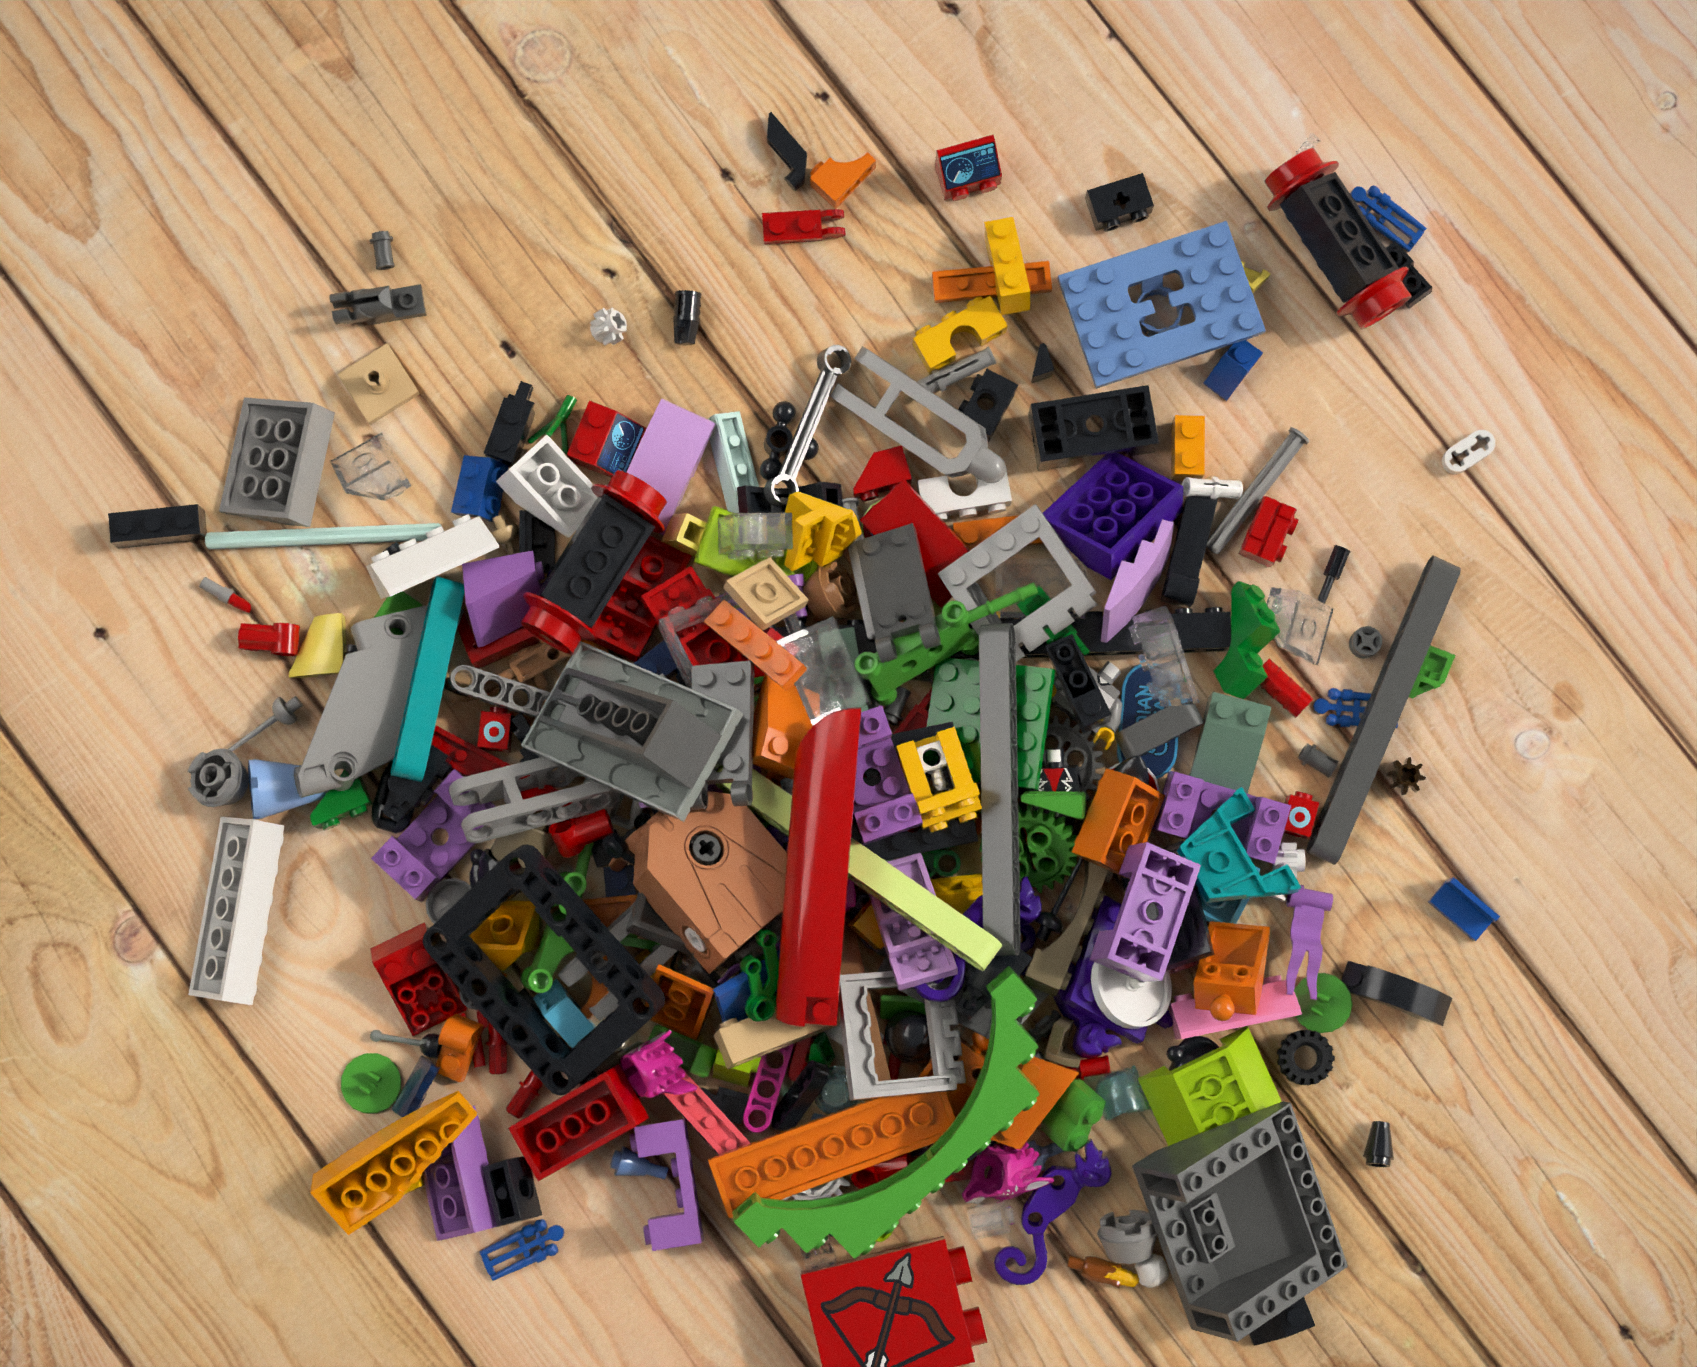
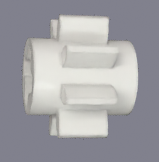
M603 308L593 314L595 320L590 322V330L595 340L604 345L610 342L612 345H615L624 339L622 333L627 331V322L622 313L614 311L613 308L607 311Z
M1296 842L1280 843L1275 864H1272L1273 871L1288 864L1297 878V872L1305 871L1304 849H1297Z

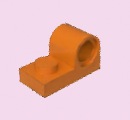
M455 1014L447 1019L438 1039L439 1045H442L436 1062V1066L440 1067L438 1074L460 1083L465 1081L484 1027L483 1024L459 1014Z

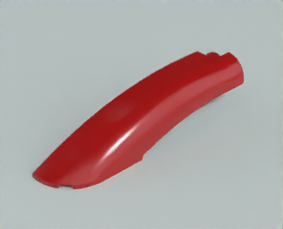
M861 708L842 709L823 717L807 731L796 754L775 1012L777 1020L790 1025L805 1027V1023L837 1025Z

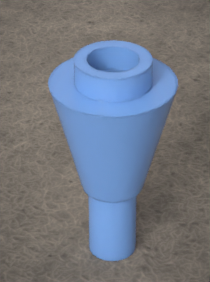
M622 1146L620 1151L615 1150L610 1168L615 1169V1176L650 1175L665 1180L668 1172L667 1167L650 1163L649 1160L643 1157L638 1158V1154Z

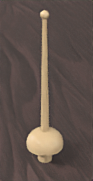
M503 514L492 518L496 530L491 532L498 544H505L509 555L515 554L511 541L518 534L517 524L507 525Z

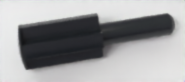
M1334 545L1323 573L1326 579L1317 599V603L1320 605L1326 603L1334 580H1338L1341 576L1349 553H1351L1347 548Z

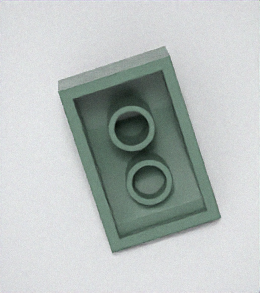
M1212 692L1208 698L1203 718L1205 723L1201 726L1189 776L1232 790L1242 787L1245 793L1248 794L1265 736L1271 706Z

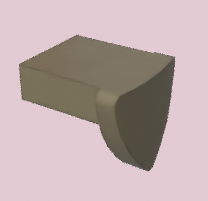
M1063 1016L1053 1024L1043 1058L1061 1065L1079 1067L1081 1058L1066 1048L1074 1020Z

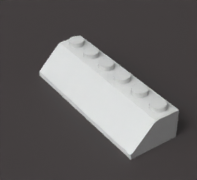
M220 818L188 995L253 1005V999L257 991L256 982L259 966L262 963L263 943L268 930V915L273 902V887L278 873L280 848L284 840V825L254 819Z

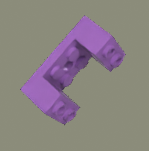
M882 705L861 712L853 819L863 846L919 827L923 823L913 793L910 794L891 740L892 733ZM868 769L877 770L881 775V781L875 786L867 785L863 780L864 772Z
M455 769L434 790L437 794L435 799L398 838L391 836L371 858L415 900L420 902L428 896V893L435 884L441 882L476 844L466 840L461 826L464 818L474 812L496 807L492 802L484 804L478 802L466 806L454 805L448 791L449 786L457 779L464 777ZM471 790L462 792L460 795L466 794V793L470 792ZM484 825L475 827V828L472 829V830L480 829V828H482ZM437 829H445L448 832L449 838L444 845H435L432 840V835Z
M1168 771L1162 792L1165 798L1152 829L1188 839L1210 818L1211 812L1225 803L1236 790L1208 783L1202 779L1175 771ZM1247 794L1255 808V812L1231 824V827L1250 858L1275 864L1291 805Z
M1148 842L1129 845L1119 872L1120 875L1130 878L1113 930L1099 931L1090 960L1142 982L1162 981L1201 865ZM1150 903L1155 904L1159 912L1158 917L1154 921L1149 919L1146 914V908Z
M686 1119L634 1127L635 1133L630 1134V1144L632 1152H638V1158L675 1152L676 1158L671 1159L673 1177H679L681 1187L675 1190L678 1208L684 1207V1212L648 1219V1225L643 1226L646 1245L651 1244L652 1251L702 1243L704 1235Z

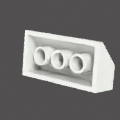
M469 514L452 521L455 527L444 531L442 526L425 533L428 539L417 543L415 538L398 545L401 551L389 555L388 550L371 557L373 563L367 565L366 568L382 599L393 596L499 548V545L479 516L471 519Z

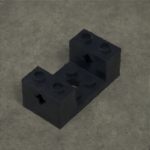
M1149 385L1030 404L1028 418L1038 471L1067 467L1070 459L1124 451L1125 457L1154 453L1159 444ZM1089 418H1099L1102 421L1103 428L1099 432L1089 431L1086 427V421Z

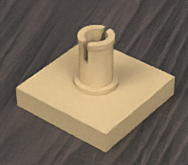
M388 343L337 374L370 425L420 394Z
M771 557L726 580L723 587L743 609L747 617H750V621L754 622L762 631L804 608L809 600Z

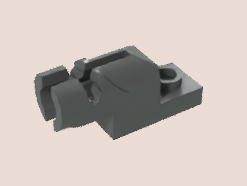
M421 284L391 289L390 286L359 289L351 292L330 294L329 296L334 309L352 307L354 312H350L347 309L332 311L335 324H352L366 321L368 325L427 316Z

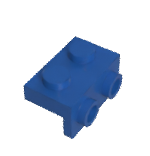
M464 455L451 513L460 516L467 514L470 517L479 516L493 522L492 518L498 516L504 491L496 481L508 471L509 466L489 457Z

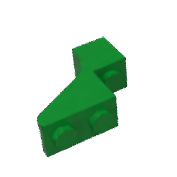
M1238 581L1231 591L1230 647L1222 662L1213 672L1224 693L1245 699L1268 677L1262 666L1263 661L1258 653L1281 631L1275 621L1276 616L1274 612L1268 608L1264 600L1265 595L1263 591L1254 584L1249 585Z
M343 770L340 777L346 778L349 776V773ZM362 777L355 779L353 785L345 791L331 789L326 793L310 815L313 827L318 829L322 827L324 831L338 826L340 824L339 819L348 815L351 818H355L368 812L367 807L373 805V802Z

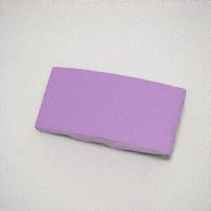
M664 399L660 400L627 470V473L649 484L666 499L667 504L658 517L665 527L663 533H659L661 535L665 534L672 515L682 501L690 479L695 474L716 424Z
M1162 519L1154 543L1142 540L1134 564L1121 561L1104 608L1101 642L1107 643L1128 624L1146 602L1159 581L1170 555L1174 522Z
M921 853L888 861L893 867L936 896ZM869 894L899 991L958 974V967L951 950Z

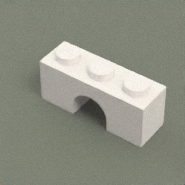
M1007 469L1004 477L996 483H986L976 477L977 489L968 496H959L953 493L949 487L947 475L921 479L917 482L918 494L943 521L948 520L947 516L958 514L959 518L974 517L977 515L976 511L988 510L990 514L1004 512L1007 506H1011L1012 502Z

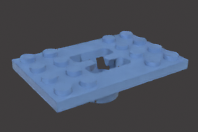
M1227 221L1058 275L1057 278L1096 389L1262 335L1266 332ZM1177 273L1181 278L1183 288L1173 291L1170 288L1163 287V276ZM1141 284V296L1138 298L1137 303H1133L1130 299L1128 288ZM1168 294L1169 304L1177 308L1178 317L1174 324L1168 328L1156 329L1144 323L1146 316L1156 312L1151 299L1142 301L1149 296L1161 295L1166 297ZM1184 306H1189L1195 321L1179 326Z

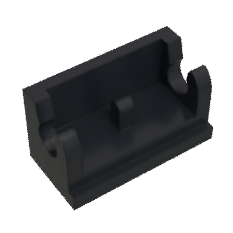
M519 510V553L533 551L536 562L542 561L544 574H548L555 566V529L530 512Z

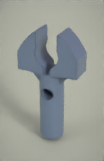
M1035 1140L1028 1142V1148H1033L1034 1151L1040 1153L1033 1166L1041 1165V1171L1046 1169L1044 1164L1047 1158L1065 1152L1055 1142L1044 1147L1037 1145Z

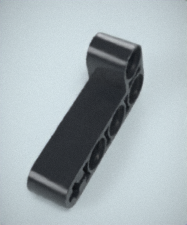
M1186 497L1161 595V602L1184 608H1191L1199 586L1200 579L1198 577L1218 498Z

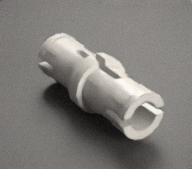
M1209 476L1207 479L1186 477L1182 482L1183 495L1186 497L1200 496L1210 497L1211 499H1239L1243 493V484L1240 480H1219L1218 477Z

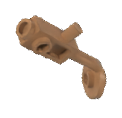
M540 640V642L529 648L521 649L517 655L508 659L510 667L497 675L511 680L517 677L520 683L532 678L537 688L544 689L549 684L542 672L572 655L557 649L553 653H548L553 647ZM446 677L442 699L451 703L474 700V698L453 691L449 686L448 677ZM487 681L484 685V691L487 694L498 688L499 685L494 681Z

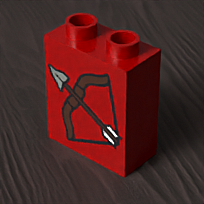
M944 1236L801 1271L802 1284L822 1367H957L975 1362L972 1347L988 1343L979 1306L962 1310L957 1286L973 1282L965 1248L960 1246L948 1249Z

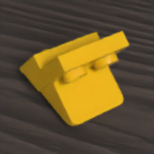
M802 492L790 494L782 522V531L790 537L784 565L793 572L811 561L823 567L841 557L844 549L848 548L862 534L856 513L851 509Z

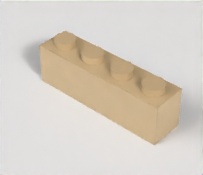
M839 1007L836 1026L805 1023V1027L790 1025L777 1020L774 1012L770 1019L760 1022L753 1021L750 1018L739 1022L737 1018L729 1019L719 1025L721 1029L714 1034V1038L727 1069H731L839 1026Z

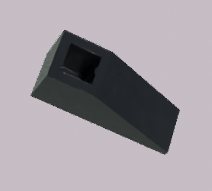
M1073 634L1046 645V652L1082 733L1084 734L1110 722L1112 714Z

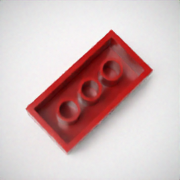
M618 1064L518 1121L508 1129L536 1179L540 1181L648 1119L649 1116Z

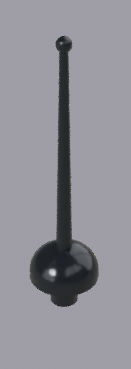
M1081 857L1051 912H1041L1038 918L1034 920L1041 925L1035 937L1042 941H1047L1051 931L1059 934L1062 932L1063 924L1057 913L1084 860Z

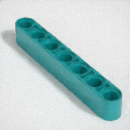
M437 576L434 578L391 767L392 776L422 782L463 602L464 583Z

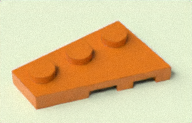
M1035 1056L1026 1064L1020 1063L1018 1068L1036 1086L1040 1095L1036 1097L1037 1102L1027 1111L1022 1110L1013 1118L1014 1122L1007 1130L1003 1132L998 1131L991 1140L1020 1150L1079 1072Z

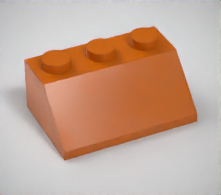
M1106 768L1103 777L1098 783V789L1091 806L1087 810L1080 833L1075 839L1072 853L1090 863L1120 875L1119 872L1128 846L1147 842L1165 795L1136 777Z

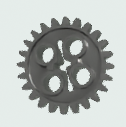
M1054 716L1053 724H1048L1046 737L1053 736L1058 739V748H1062L1066 742L1071 743L1064 754V766L1069 765L1067 759L1071 753L1080 752L1084 755V763L1078 768L1085 799L1089 801L1090 798L1086 791L1088 789L1097 791V787L1092 782L1093 780H1100L1102 776L1095 772L1096 769L1104 768V764L1096 762V758L1103 755L1102 751H1093V748L1099 742L1098 740L1095 744L1092 741L1089 742L1087 739L1091 731L1084 734L1080 733L1078 723L1074 728L1070 727V718L1067 717L1064 724H1059L1058 716ZM1044 751V754H1043L1042 766H1046V752H1045V751Z

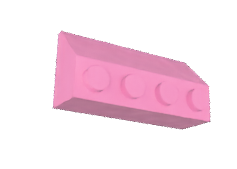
M1281 975L1263 978L1264 985L1262 986L1256 1015L1234 1013L1229 1020L1218 1021L1212 1017L1210 1010L1195 1009V999H1193L1192 993L1174 996L1175 1003L1169 1004L1175 1040L1302 1015L1295 992H1293V995L1286 994V980L1282 981Z

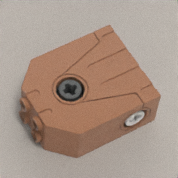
M707 791V808L690 810L684 822L660 811L646 822L647 824L640 830L642 836L636 843L633 885L640 893L642 892L645 895L646 901L674 934L682 939L686 948L691 954L694 953L693 956L710 974L752 939L759 930L765 928L783 912L787 852L747 806L734 807L731 794Z

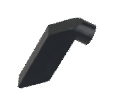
M770 112L767 143L792 171L784 179L796 191L805 184L807 152L774 114Z

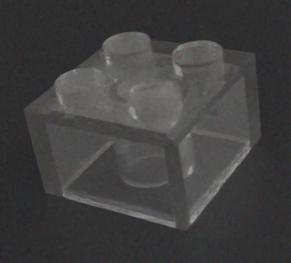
M732 513L718 518L719 555L728 554V560H743L746 557H754V554H757V559L762 560L769 557L771 559L783 557V552L793 549L792 513Z

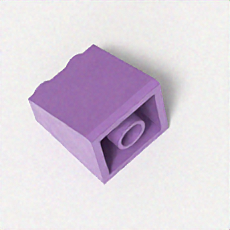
M533 551L462 564L465 602L477 646L483 647L522 627L521 621L530 608L523 595L525 592L537 594L543 585L541 580L545 579L542 561L536 562Z

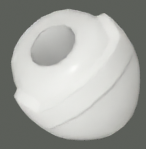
M1152 1254L1147 1260L1135 1263L1139 1282L1147 1288L1157 1287L1168 1279V1266L1161 1255Z

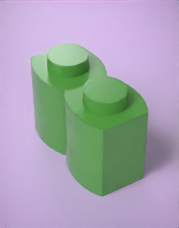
M1074 1079L1043 1119L1041 1130L1063 1151L1077 1152L1086 1145L1091 1126L1101 1119L1106 1101L1083 1080Z

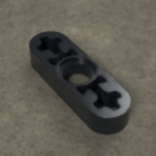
M814 1060L806 1064L775 1108L771 1122L773 1129L785 1131L796 1127L828 1080L829 1068L826 1064Z

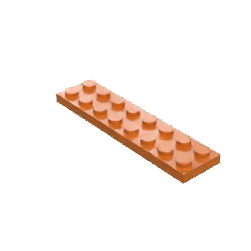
M946 1091L872 1098L708 1159L728 1218H732V1212L754 1192L761 1198L781 1200L933 1144L948 1130L955 1120V1116Z

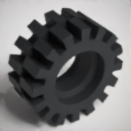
M1301 1030L1289 1034L1285 1040H1282L1280 1043L1281 1047L1277 1051V1064L1280 1065L1281 1073L1287 1077L1286 1079L1299 1085L1317 1084L1328 1077L1327 1074L1333 1069L1332 1062L1335 1061V1056L1332 1054L1333 1047L1329 1045V1040L1321 1036L1320 1033L1310 1030ZM1304 1045L1313 1048L1317 1054L1316 1064L1308 1070L1299 1068L1294 1061L1296 1050Z

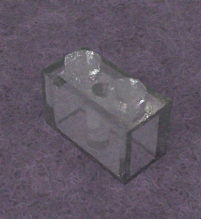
M1003 1200L966 1206L971 1234L974 1240L1010 1233V1225L1015 1224L1012 1207L1005 1205Z

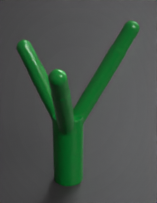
M566 395L556 417L528 439V443L532 444L544 434L551 437L560 425L562 451L567 455L569 447L566 421L577 399L571 395Z

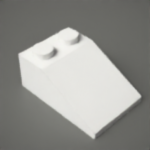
M548 435L541 439L496 481L516 504L567 538L579 528L597 499L591 490L593 485L591 481Z

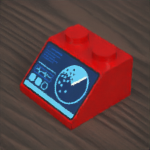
M994 135L936 150L935 170L944 200L952 198L953 201H959L967 198L969 193L979 190L981 193L991 192L997 189V185L1001 184L1002 173Z
M589 400L568 450L567 457L577 465L612 478L617 470L627 472L647 428L616 410Z

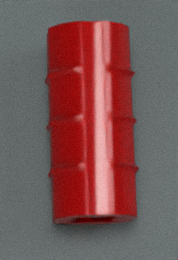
M1269 658L1262 665L1268 677L1260 684L1261 689L1268 692L1272 699L1279 702L1283 709H1286L1296 718L1314 698L1304 690V687H1300L1292 677H1289L1281 667H1278Z

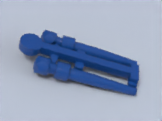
M1375 185L1371 186L1367 191V194L1374 198L1373 200L1368 198L1365 189L1359 186L1355 187L1350 193L1356 203L1362 202L1367 206L1365 210L1362 206L1358 205L1370 225L1392 242L1396 241L1407 252L1411 251L1427 229L1403 208L1393 202L1389 195L1385 192L1382 194ZM1378 202V203L1381 204L1383 207L1387 206L1388 208H1387L1386 210H1384L1382 207H1380V206H1379L1378 204H1376V203ZM1371 210H1373L1381 216L1378 221L1376 220V217L1370 213ZM1391 212H1395L1419 230L1415 233L1392 216ZM1385 220L1411 239L1408 245L1383 225Z
M1332 688L1328 691V698L1331 700L1338 699L1337 703L1329 704L1326 699L1320 698L1314 702L1313 707L1315 712L1319 714H1324L1328 710L1336 711V715L1330 714L1326 717V724L1329 726L1340 724V727L1358 726L1361 720L1359 713H1363L1365 707L1360 706V700L1368 701L1371 693L1353 692L1350 689L1339 691L1336 688ZM1354 700L1353 706L1342 705V701ZM1341 712H1353V718L1349 715H1341Z
M539 1219L533 1225L528 1224L522 1227V1230L481 1250L482 1261L492 1281L535 1262H542L547 1259V1256L556 1255L558 1253L557 1245L552 1243L546 1247L545 1241L549 1239L553 1241L561 1240L565 1233L563 1227L553 1225L549 1228L548 1234L542 1236L539 1231H544L547 1228V1223L544 1219ZM536 1235L535 1240L527 1244L525 1243V1237L529 1238ZM518 1241L520 1247L490 1261L489 1253ZM539 1245L541 1248L534 1251L531 1255L529 1249ZM523 1252L524 1259L497 1273L495 1272L493 1266Z

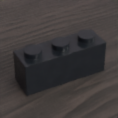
M198 504L108 513L110 543L118 549L205 540L207 533L205 510Z

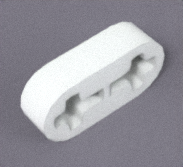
M1486 430L1473 432L1444 453L1442 457L1443 468L1448 473L1460 474L1472 467L1494 450V436ZM1476 437L1480 441L1483 439L1487 441V444L1484 446L1486 451L1479 448L1472 452L1470 448L1476 444ZM1465 452L1467 456L1460 462L1461 467L1458 464L1452 465L1450 463V460L1453 458L1452 453L1455 456H1459Z

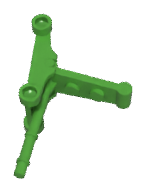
M1034 582L1021 588L1017 587V590L990 602L988 600L985 604L967 611L962 602L950 601L943 607L942 614L935 617L941 645L925 649L920 632L918 631L894 639L897 659L882 663L878 652H864L856 658L855 668L862 678L869 679L872 683L871 694L874 700L879 705L887 706L895 701L897 687L960 650L966 655H974L979 652V636L974 629L969 628L968 624L990 614L994 615V612L1019 601L1023 602L1026 598L1037 594L1038 590Z
M594 842L586 844L579 853L575 872L564 871L559 873L581 899L587 886L586 876L590 857L593 855L592 847ZM559 905L561 912L566 914L565 908ZM547 923L532 966L523 969L520 976L522 985L536 993H544L551 988L553 983L552 976L561 959L574 951L562 936L558 937ZM629 933L620 942L624 946L648 949L650 953L653 951L652 947L655 944L659 945V943L651 940L640 939L632 933Z

